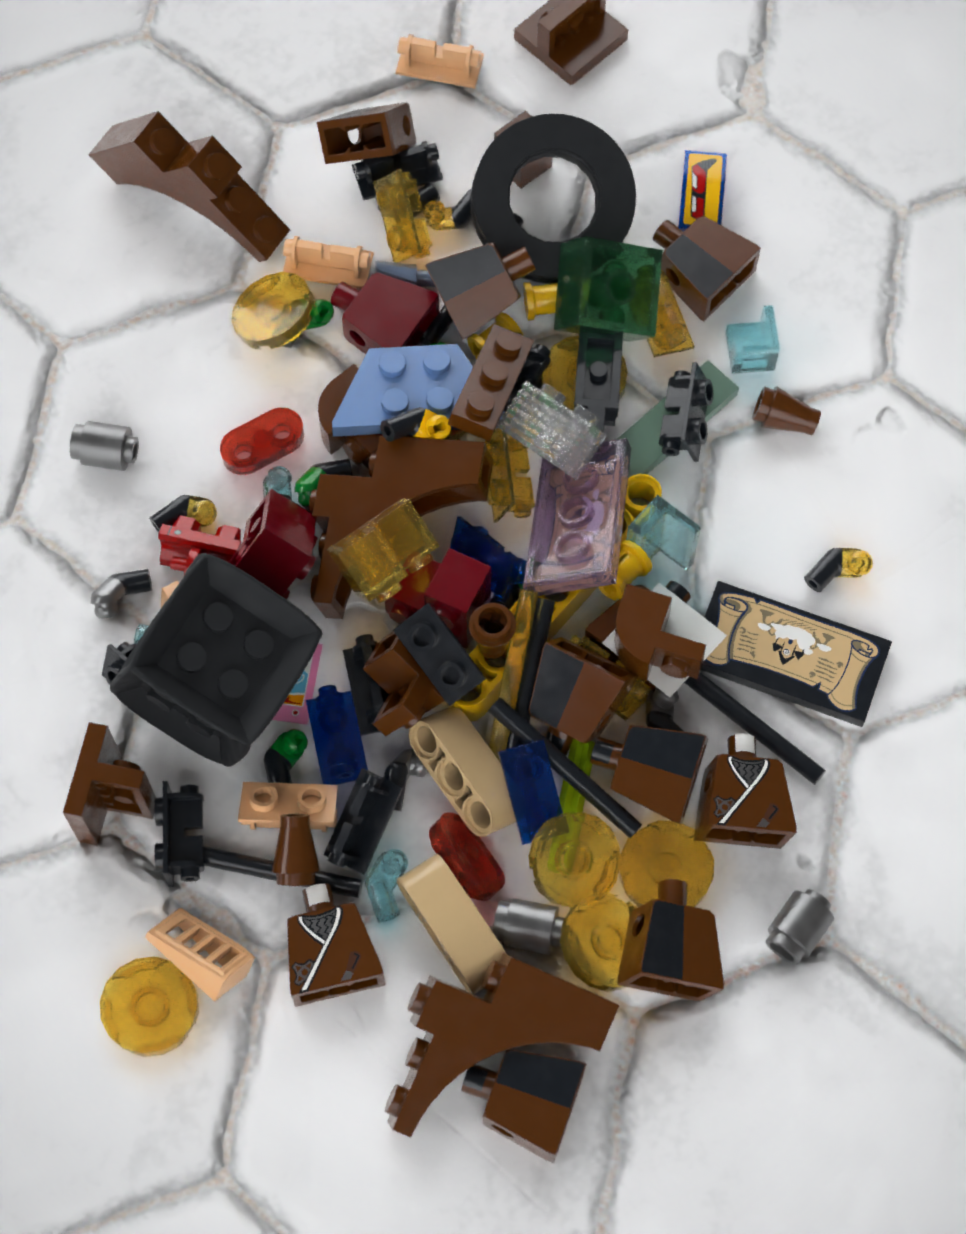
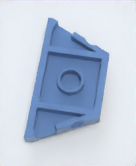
M458 344L369 348L332 421L333 437L382 434L381 422L383 420L418 407L428 409L450 419L452 410L473 368L472 364ZM504 411L496 428L505 427ZM451 426V430H460Z

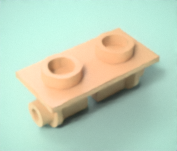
M409 34L408 38L400 37L398 53L400 58L396 74L475 89L484 53L474 50V45L466 47L444 43L443 46L436 45V41L416 38L413 34Z
M294 236L293 239H285L283 256H286L282 277L332 285L345 282L354 288L361 289L368 280L374 251L363 250V246L359 245L357 248L300 240L299 236Z
M243 782L238 822H241L242 825H250L251 830H256L257 827L280 828L281 815L309 814L310 828L327 832L328 828H335L337 825L338 810L336 809L338 785Z

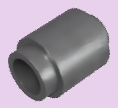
M87 421L85 425L75 424L70 438V457L80 460L82 465L125 471L128 464H134L137 459L139 440L138 437H133L131 427Z
M807 889L805 893L794 891L769 926L768 932L770 935L765 941L766 945L776 955L792 964H798L802 957L808 958L834 921V916L829 910L831 908L830 902L824 896L811 889Z
M512 898L511 902L500 900L495 914L493 933L498 940H503L504 946L550 955L553 946L561 947L566 918L558 917V906Z

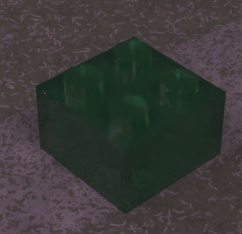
M587 236L561 243L554 330L579 334V332L623 335V341L626 342L656 337L663 250Z

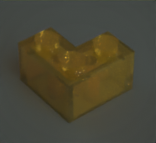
M402 498L326 549V551L358 597L368 602L377 599L381 603L403 588L399 582L408 576L405 571L406 569L410 573H414L426 566L434 559L431 552L440 546L410 500Z

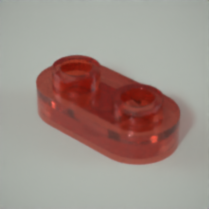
M280 407L274 408L231 430L223 437L220 443V453L224 466L234 474L248 475L296 451L304 440L302 419L292 409ZM279 432L289 433V436L284 439L275 437ZM241 452L251 453L246 459L237 458V455Z
M453 812L444 813L429 829V838L433 850L442 857L469 898L479 901L490 900L505 884V876L501 867L482 839L470 831L458 814Z

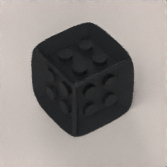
M202 553L191 563L181 582L152 620L125 661L120 672L110 684V691L135 714L177 742L209 760L230 767L247 755L251 744L262 734L279 711L311 660L323 632L302 610L251 575L220 558Z

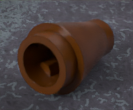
M764 386L757 399L752 420L761 422L762 428L800 432L812 436L819 423L821 411L810 407L778 386H775L774 389Z
M487 603L478 607L472 613L469 620L470 633L484 657L496 659L502 656L516 631V619L513 613L507 607L498 603Z
M281 815V826L272 867V873H276L277 884L283 886L314 884L315 873L319 872L320 868L310 828V815Z

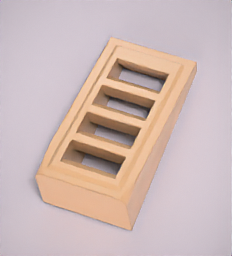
M179 908L149 930L145 936L153 946L214 1002L248 975L255 956L246 948L182 908ZM179 926L184 932L174 939L167 934ZM192 938L196 944L188 948L184 944ZM204 950L210 954L206 958L200 955ZM218 962L222 967L220 968L215 963Z

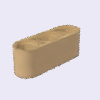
M448 707L420 719L409 729V740L415 754L473 834L485 837L523 818L526 804L520 789L471 721L460 709Z
M435 854L397 878L396 882L404 898L461 984L468 992L475 994L483 989V979L492 961L500 962L503 953H507L448 865L439 854Z

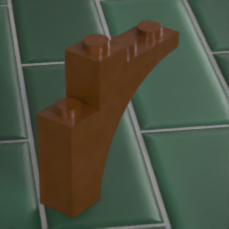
M159 111L112 125L88 154L117 185L131 184L145 187L183 203L224 230L258 262L268 260L290 231V228L238 174L242 166L213 135L187 142Z
M379 436L377 452L373 451L369 459L370 477L320 474L318 487L311 492L309 500L310 513L324 531L320 536L318 546L321 558L319 574H315L312 578L310 594L313 603L325 618L343 619L349 596L361 571L377 550L396 532L416 519L444 507L476 501L487 502L494 460L485 442L402 437L388 442L383 436Z
M503 953L500 962L493 960L487 969L482 983V988L487 990L484 998L430 975L426 985L420 982L417 984L407 1007V1011L413 1013L410 1022L415 1027L426 1031L423 1039L416 1037L405 1061V1065L410 1067L403 1086L396 1084L393 1087L386 1102L384 1112L390 1114L387 1120L392 1130L411 1138L430 1104L447 1085L476 1063L508 1049L538 1043H565L592 1048L600 1052L620 1005Z

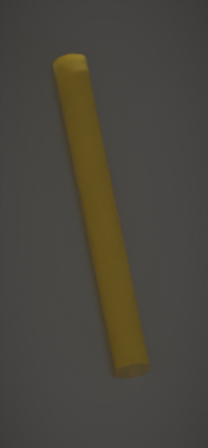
M520 589L515 612L516 631L509 642L498 699L501 697L514 710L538 598V592ZM494 717L489 748L502 764L510 731Z

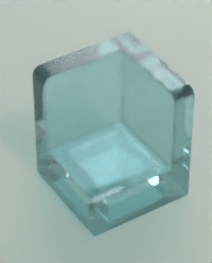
M773 305L763 306L760 322L729 324L726 327L725 333L732 374L775 371L780 346Z

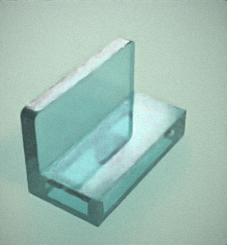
M656 495L628 526L626 540L639 545L647 553L650 560L660 551L687 571L694 563L701 528L662 497Z

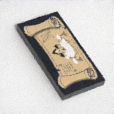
M718 581L704 618L727 636L703 661L701 670L863 727L892 641Z

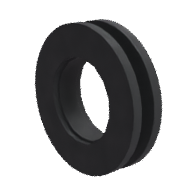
M536 115L508 127L487 148L472 183L470 198L471 215L481 243L485 245L495 242L502 257L523 246L526 247L536 270L522 278L541 283H558L560 278H567V281H572L584 277L602 266L624 241L635 214V180L624 152L601 128L582 118L571 115ZM543 157L563 158L576 164L589 177L595 192V212L589 226L578 236L563 242L543 241L528 234L516 221L510 206V186L515 175L527 163Z

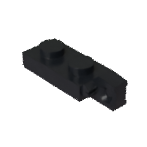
M579 331L573 414H576V424H586L584 448L602 450L604 426H615V420L618 417L623 334Z

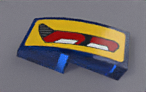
M685 150L678 228L682 231H685L699 217H707L721 225L727 154Z

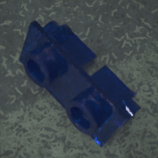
M457 516L450 548L491 566V592L500 599H505L508 585L524 584L529 580L531 571L529 563L525 559L518 558L510 551L505 552V547L490 536L485 527L473 526L462 516Z
M326 685L318 689L319 696L306 700L322 782L328 785H339L356 781L361 769L368 770L351 691L341 693L337 692L335 685Z
M544 740L499 751L498 755L522 845L567 833L568 830Z

